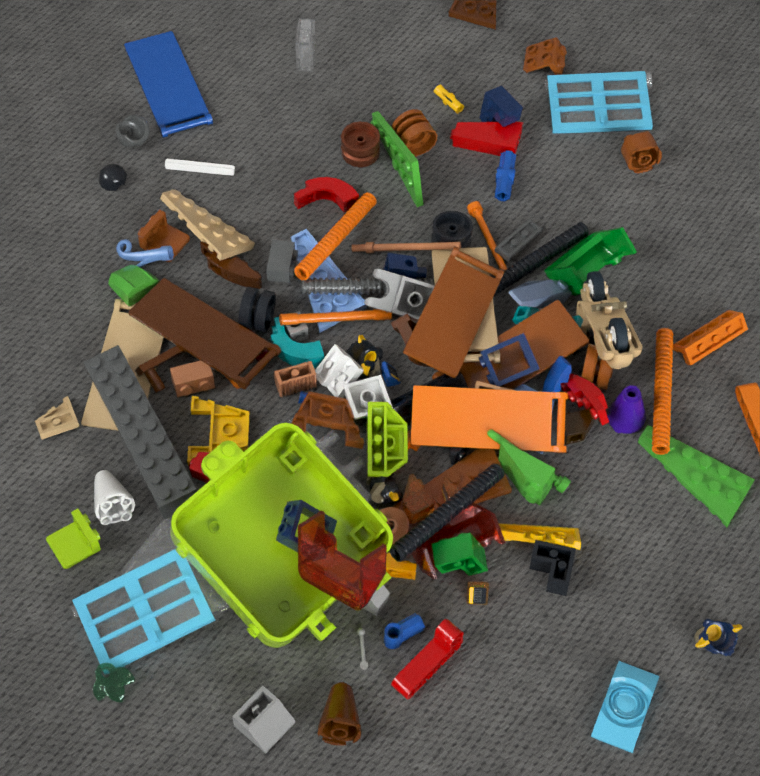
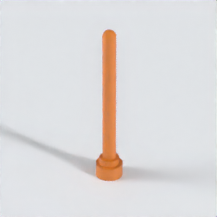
M474 201L467 206V210L471 216L476 218L499 269L507 270L503 258L494 251L496 243L482 216L483 208L480 202Z

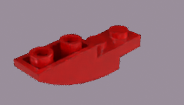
M570 374L568 382L561 383V389L563 392L568 393L569 400L575 402L579 408L584 406L586 409H590L589 411L593 419H598L602 426L609 423L605 410L608 406L601 390L590 381L578 375Z

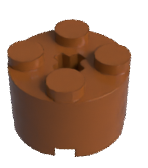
M649 131L627 135L624 138L621 154L628 168L633 170L634 173L648 172L653 169L652 166L655 163L659 164L662 152Z

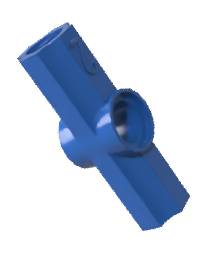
M509 150L501 153L499 167H497L495 198L499 201L510 199L512 185L514 184L516 154Z

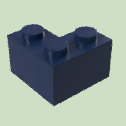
M499 86L485 92L479 118L482 122H499L505 127L520 120L523 107L503 86Z

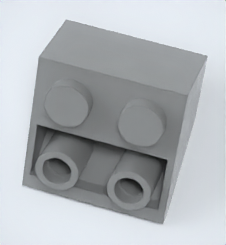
M263 685L232 716L234 726L265 754L296 723L281 701Z

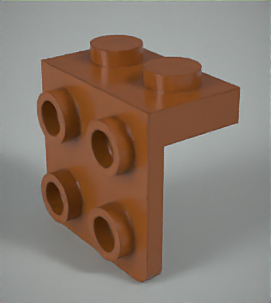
M557 37L528 46L526 48L523 70L528 73L549 66L555 75H563L565 55L567 54L565 46L560 43Z
M160 209L155 215L151 216L149 222L138 232L140 248L151 250L161 246H171L174 253L173 259L190 241L188 234L167 224L166 213Z

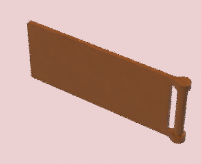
M454 246L403 351L404 354L452 378L457 377L505 272L460 251V248ZM455 257H457V258H459V259H461V260H463V261H465V262H467V263H469V264H471V265H473V266H475V267H477V268H479V269H481V270H483V271H485V272H487V273H489V274L495 276V278H493V277H491V276H489V275H486V274H484V273H482V272H480V271H478V270H476V269H474V268H472V267H470V266H468V265H466V264H464V263H462V262L456 260Z
M559 300L554 301L497 336L499 344L524 333L540 368L538 371L501 387L514 390L551 367L559 356L566 358L589 343L587 336ZM518 342L499 350L500 363L490 361L499 381L529 368ZM481 351L471 352L470 354H480ZM463 362L459 371L463 374L468 388H474L476 381L489 384L486 377L489 373L486 367L482 368L480 362ZM438 371L433 374L432 379H435L443 375L444 373Z

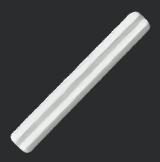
M169 158L165 161V168L171 170L230 176L235 174L234 165Z

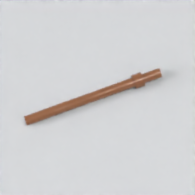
M366 242V244H352V252L453 250L454 246L461 249V243L375 244L374 242Z

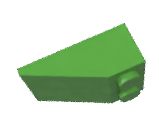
M502 440L498 459L502 469L528 502L541 505L552 488L555 468Z

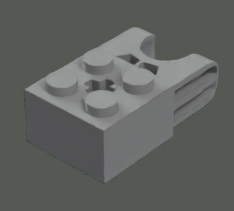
M374 269L373 276L385 283L386 293L379 299L368 297L365 299L364 304L399 316H404L408 313L409 316L419 319L435 285L382 269ZM415 295L417 302L411 304L410 297Z

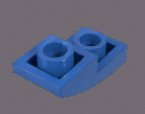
M559 356L549 370L543 385V392H560L561 383L568 382L572 368L571 364L563 356Z

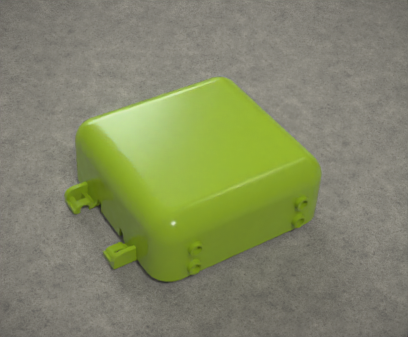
M281 423L274 426L244 452L235 442L224 441L204 457L201 469L210 481L176 509L172 516L170 528L171 539L177 547L175 549L176 552L183 559L186 557L247 625L248 628L246 630L254 639L257 637L263 644L273 648L287 645L306 627L319 641L324 640L336 629V626L326 618L323 612L358 582L362 576L376 590H379L392 578L379 564L390 550L393 542L391 528L386 523L387 518L380 510H374L316 446V440L309 432H303L298 426L291 423ZM302 500L337 520L327 559L312 561L276 541L278 528L281 525L287 502ZM301 513L295 536L311 544L317 522ZM375 572L381 576L379 581L373 577ZM319 623L325 628L322 632L315 627Z

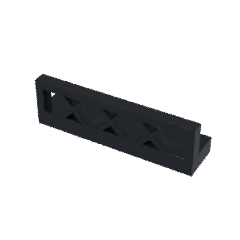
M460 371L456 378L443 374L421 385L468 388ZM413 390L390 401L393 409L405 422L412 420Z

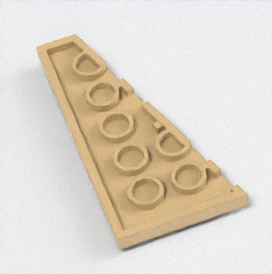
M170 190L162 193L160 199L172 211L179 213L178 218L187 222L186 226L201 241L209 244L208 249L211 252L215 251L220 261L254 248L255 243L248 236L237 232L234 227L225 224L219 217L213 216L205 208L199 207L193 200L181 195L179 191Z

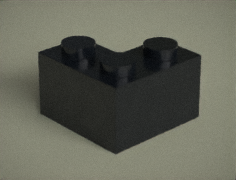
M535 540L530 569L550 573L546 592L563 596L567 595L576 548Z

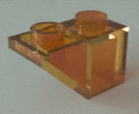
M413 473L408 478L402 501V509L411 523L415 524L433 513L435 500L431 494L426 493L423 482L417 479Z

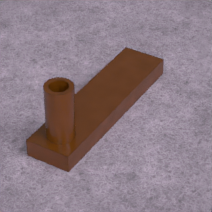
M176 345L139 365L135 372L138 377L145 374L155 393H158L166 387L155 368L186 351Z

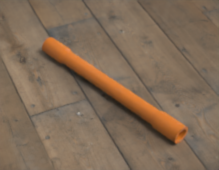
M379 309L307 314L288 313L280 314L279 322L280 325H297L299 323L391 320L392 313Z

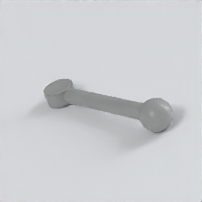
M359 628L357 630V634L360 637L362 662L360 663V668L362 670H366L368 668V662H366L365 657V630L363 628Z

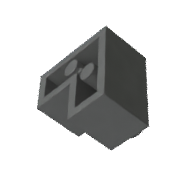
M272 240L266 269L267 281L290 283V278H293L295 274L294 269L299 264V261H297L298 250H295V242Z

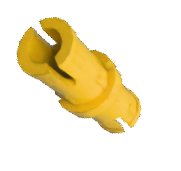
M441 84L434 89V93L443 100V104L448 105L457 114L463 111L464 105L455 98L453 93H449Z

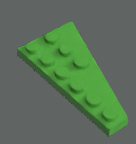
M379 111L372 113L373 120H371V124L379 130L380 140L392 160L394 169L398 171L417 207L423 206L418 160Z
M647 425L638 443L652 457L658 459L668 472H671L695 498L702 501L709 508V511L728 527L755 479L671 436L670 451L663 455L656 454L652 451L653 427Z

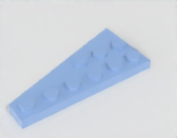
M307 229L291 236V242H295V250H298L297 261L300 263L318 242ZM329 256L310 276L311 279L323 278V280L325 278L329 280L331 278L335 280L337 278H340V280L346 278ZM319 293L308 295L313 313L361 311L367 308L364 304L365 300L359 293L357 295L354 293L351 295L348 293L346 295L342 293L340 295H337V293H334V295H331V293H328V295L325 293L322 295ZM341 321L318 322L319 333Z

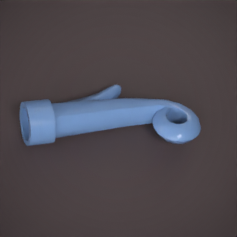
M127 239L121 240L116 247L117 253L121 258L129 261H141L136 265L140 268L154 261L172 260L174 256L171 246L131 252L132 244Z

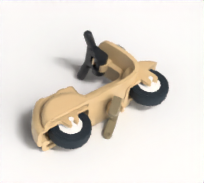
M600 271L589 272L586 283L583 284V289L580 290L582 301H578L576 307V316L579 315L583 319L580 328L589 339L588 344L596 346L599 357L607 361L611 368L621 369L631 364L634 357H638L641 354L643 347L624 308H627V302H620L617 297L610 298L608 285L603 280ZM586 344L585 346L578 349L572 354H577L579 352L586 350L588 348V344Z

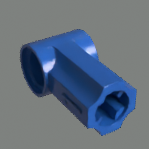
M414 613L398 623L388 624L384 630L385 646L389 649H397L401 646L402 642L425 630V625L419 614ZM395 634V635H397L398 637H397V638H392V637H390L389 635Z

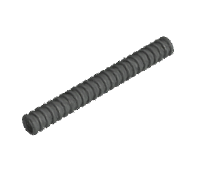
M309 277L307 280L300 281L301 293H307L308 295L311 293L314 295L317 293L320 295L323 293L326 295L328 293H331V295H334V293H337V295H340V293L346 295V293L349 295L352 293L355 295L358 293L360 295L364 293L366 295H369V293L381 295L383 293L385 295L387 289L383 281L375 280V278H372V280H369V278H366V280L360 278V280L354 278V280L352 278L348 280L346 278L342 280L340 278H337V280L325 278L323 280V278L311 279ZM418 279V281L434 285L433 279Z

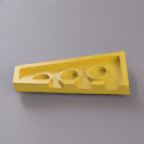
M497 523V538L504 541L515 540L535 543V540L581 550L578 528Z

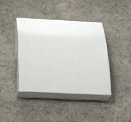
M334 344L315 370L316 379L320 384L327 387L335 397L340 398L345 396L343 385L355 382L364 371L350 355L336 344Z

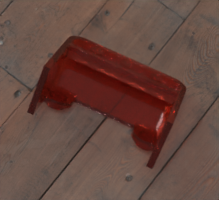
M474 502L464 509V511L411 553L421 571L432 579L438 578L436 575L438 569L434 564L432 544L441 539L454 538L461 533H471L482 547L489 545L492 540L502 545L506 542L495 513Z
M321 510L299 524L298 572L301 578L354 610L359 611L367 606L386 574L387 545L382 544L360 559L359 563L337 550L336 537L325 530L324 511Z

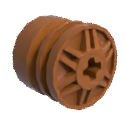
M418 109L402 113L391 126L415 157L430 151L437 141V133L422 111Z

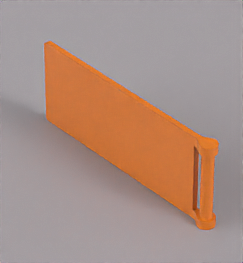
M415 385L413 387L411 445L500 450V444L487 435L488 430L492 429L522 451L566 453V446H564L565 411L568 393ZM552 399L558 400L556 446H551Z

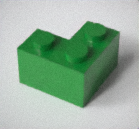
M461 533L457 537L441 539L432 544L434 564L442 574L462 569L468 576L488 571L485 549L471 533Z

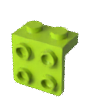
M79 509L71 512L73 523L46 538L48 545L64 569L72 567L101 550L98 542L101 538L97 530L90 528L91 522L86 513L82 515Z

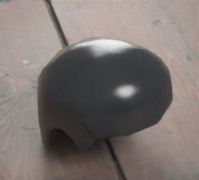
M118 164L106 165L100 171L99 184L107 191H116L120 185H125L127 173Z

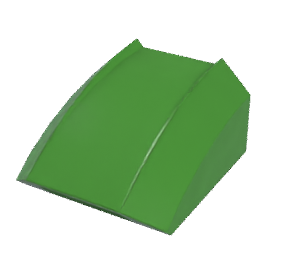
M128 265L111 273L108 284L130 307L139 302L160 281L147 270L135 265Z

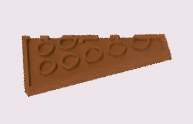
M478 448L393 507L402 510L407 515L409 524L424 520L446 502L442 493L443 484L448 498H451L480 473L490 467L491 464L496 463L501 466L494 449ZM506 475L471 505L511 493L512 489Z

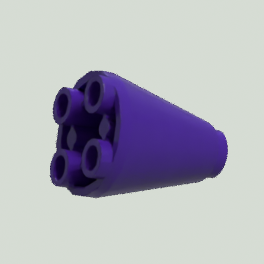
M634 385L624 388L609 406L607 416L609 424L615 432L631 434L641 430L644 426L646 411L642 394L639 388Z

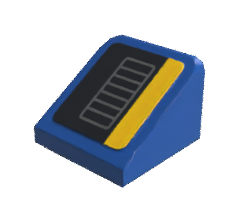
M382 362L381 373L386 386L391 387L400 384L396 369L387 362Z

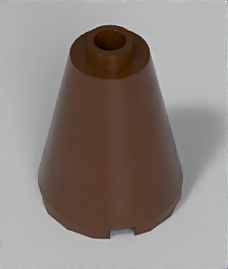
M339 682L331 687L318 725L317 734L323 737L322 740L325 743L344 746L346 741L351 740L355 743L360 739L362 730L353 689L347 683Z

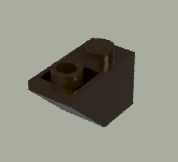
M584 408L578 412L565 413V445L585 440L595 422L590 414V409Z

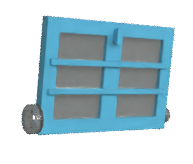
M633 71L547 75V80H544V90H548L553 133L652 130L653 124L648 89L652 88L651 72Z
M175 549L72 600L74 605L71 606V610L76 618L80 617L105 675L215 621L190 567L192 566L191 562L186 557L183 559Z

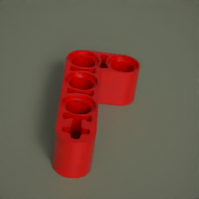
M444 619L436 628L434 638L397 674L391 686L407 700L410 699L441 667L440 664L443 665L460 648L463 642V631L450 620Z

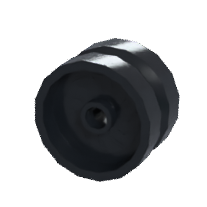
M445 211L438 214L432 225L431 243L460 242L461 248H470L473 232L471 219L458 211Z
M247 287L240 304L239 324L247 329L252 328L254 325L257 331L267 332L274 316L276 305L275 292L264 290L260 294L259 288Z

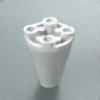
M107 470L98 472L94 481V511L96 517L102 525L130 520L135 508L133 496L112 473Z

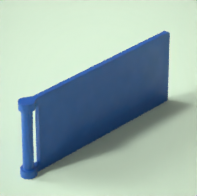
M172 31L124 44L163 138L168 137V134L203 124H213L212 116L205 105ZM203 115H204V117H202V118H198V119H195V120H191V121L184 122V123H181V124H177V125H174V126H170V127H167V128L165 127V126H167V125H171V124H174V123H178V122H181V121H185V120H188V119H192V118H195V117H199V116H203Z

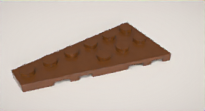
M454 0L448 16L496 30L497 0Z

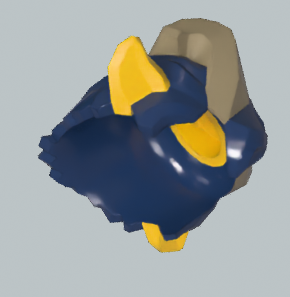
M705 619L703 627L694 636L695 647L705 648L714 654L731 656L737 644V632L742 629V625H732L721 620Z

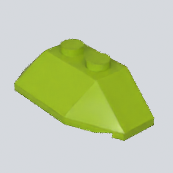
M368 402L367 475L370 477H388L408 462L407 423L388 402Z

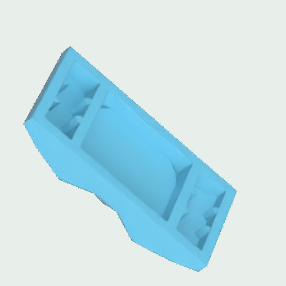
M619 661L591 737L633 753L659 676Z

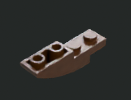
M200 242L201 252L207 257L208 268L214 273L240 286L262 288L260 273L252 270L245 260L235 256L232 259L229 257L220 261L217 258L218 254L208 249L209 244L207 242Z

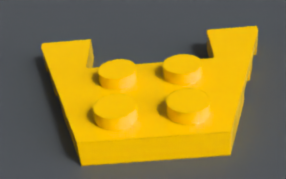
M192 396L191 415H211L209 446H188V466L191 459L196 457L198 452L210 453L224 441L235 442L242 451L248 449L249 411L228 405L215 404V401H204L197 396Z

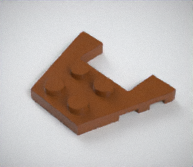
M308 392L291 424L298 426L303 432L306 431V423L333 430L345 431V446L363 449L364 440L359 435V427L354 423V415L347 399Z

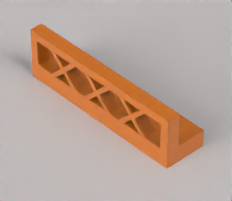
M731 310L726 311L673 344V350L683 354L687 365H693L748 330L743 313Z

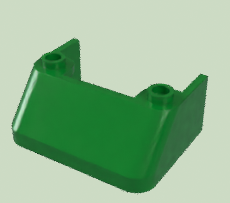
M623 227L597 231L585 237L548 266L544 272L549 279L564 281L572 292L571 295L577 296L581 294L580 290L583 289V284L587 280L589 272L599 271L609 264L614 266L622 261L621 258L623 256L635 254L637 251Z

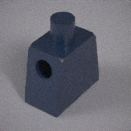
M395 253L387 254L383 270L412 279L426 278L427 268L417 267L416 257Z

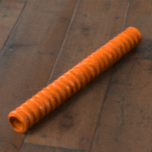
M369 192L364 193L295 267L294 273L299 279L307 280L376 205V198L373 194Z
M661 328L656 332L652 451L659 455L667 454L670 451L673 331L668 328Z

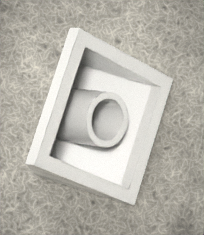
M381 375L343 385L346 399L355 420L367 417L368 402H388L392 406Z

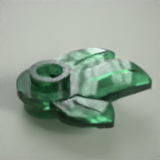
M102 663L95 671L97 680L93 685V694L98 701L107 695L112 701L123 702L125 696L124 685L135 682V678L125 667L116 668L111 663ZM103 670H108L110 672V676L108 678L103 677Z

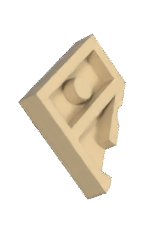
M68 396L63 398V403L57 408L53 406L45 415H42L35 421L41 439L79 427Z

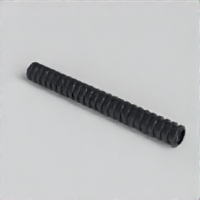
M578 222L577 225H573L564 233L539 247L538 250H535L516 262V264L508 267L507 270H504L505 272L494 296L519 281V279L527 276L528 273L536 270L545 262L553 259L554 256L570 248L571 245L588 236L587 226L583 222Z
M496 463L491 464L490 467L449 498L437 510L433 511V513L408 531L407 534L392 544L389 550L391 556L397 561H403L404 558L408 557L409 554L425 543L443 526L447 525L464 509L475 502L476 499L503 479L505 474L501 466Z

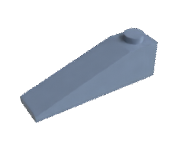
M550 279L527 281L510 290L509 294L520 306L544 308L556 300H559L563 305L572 292L564 281Z

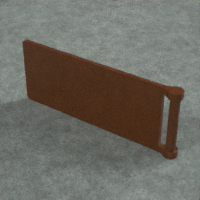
M165 278L128 311L129 316L233 380L242 389H247L251 380L274 356H278L281 353V348L278 345L269 343ZM265 349L269 351L244 377H240V374Z

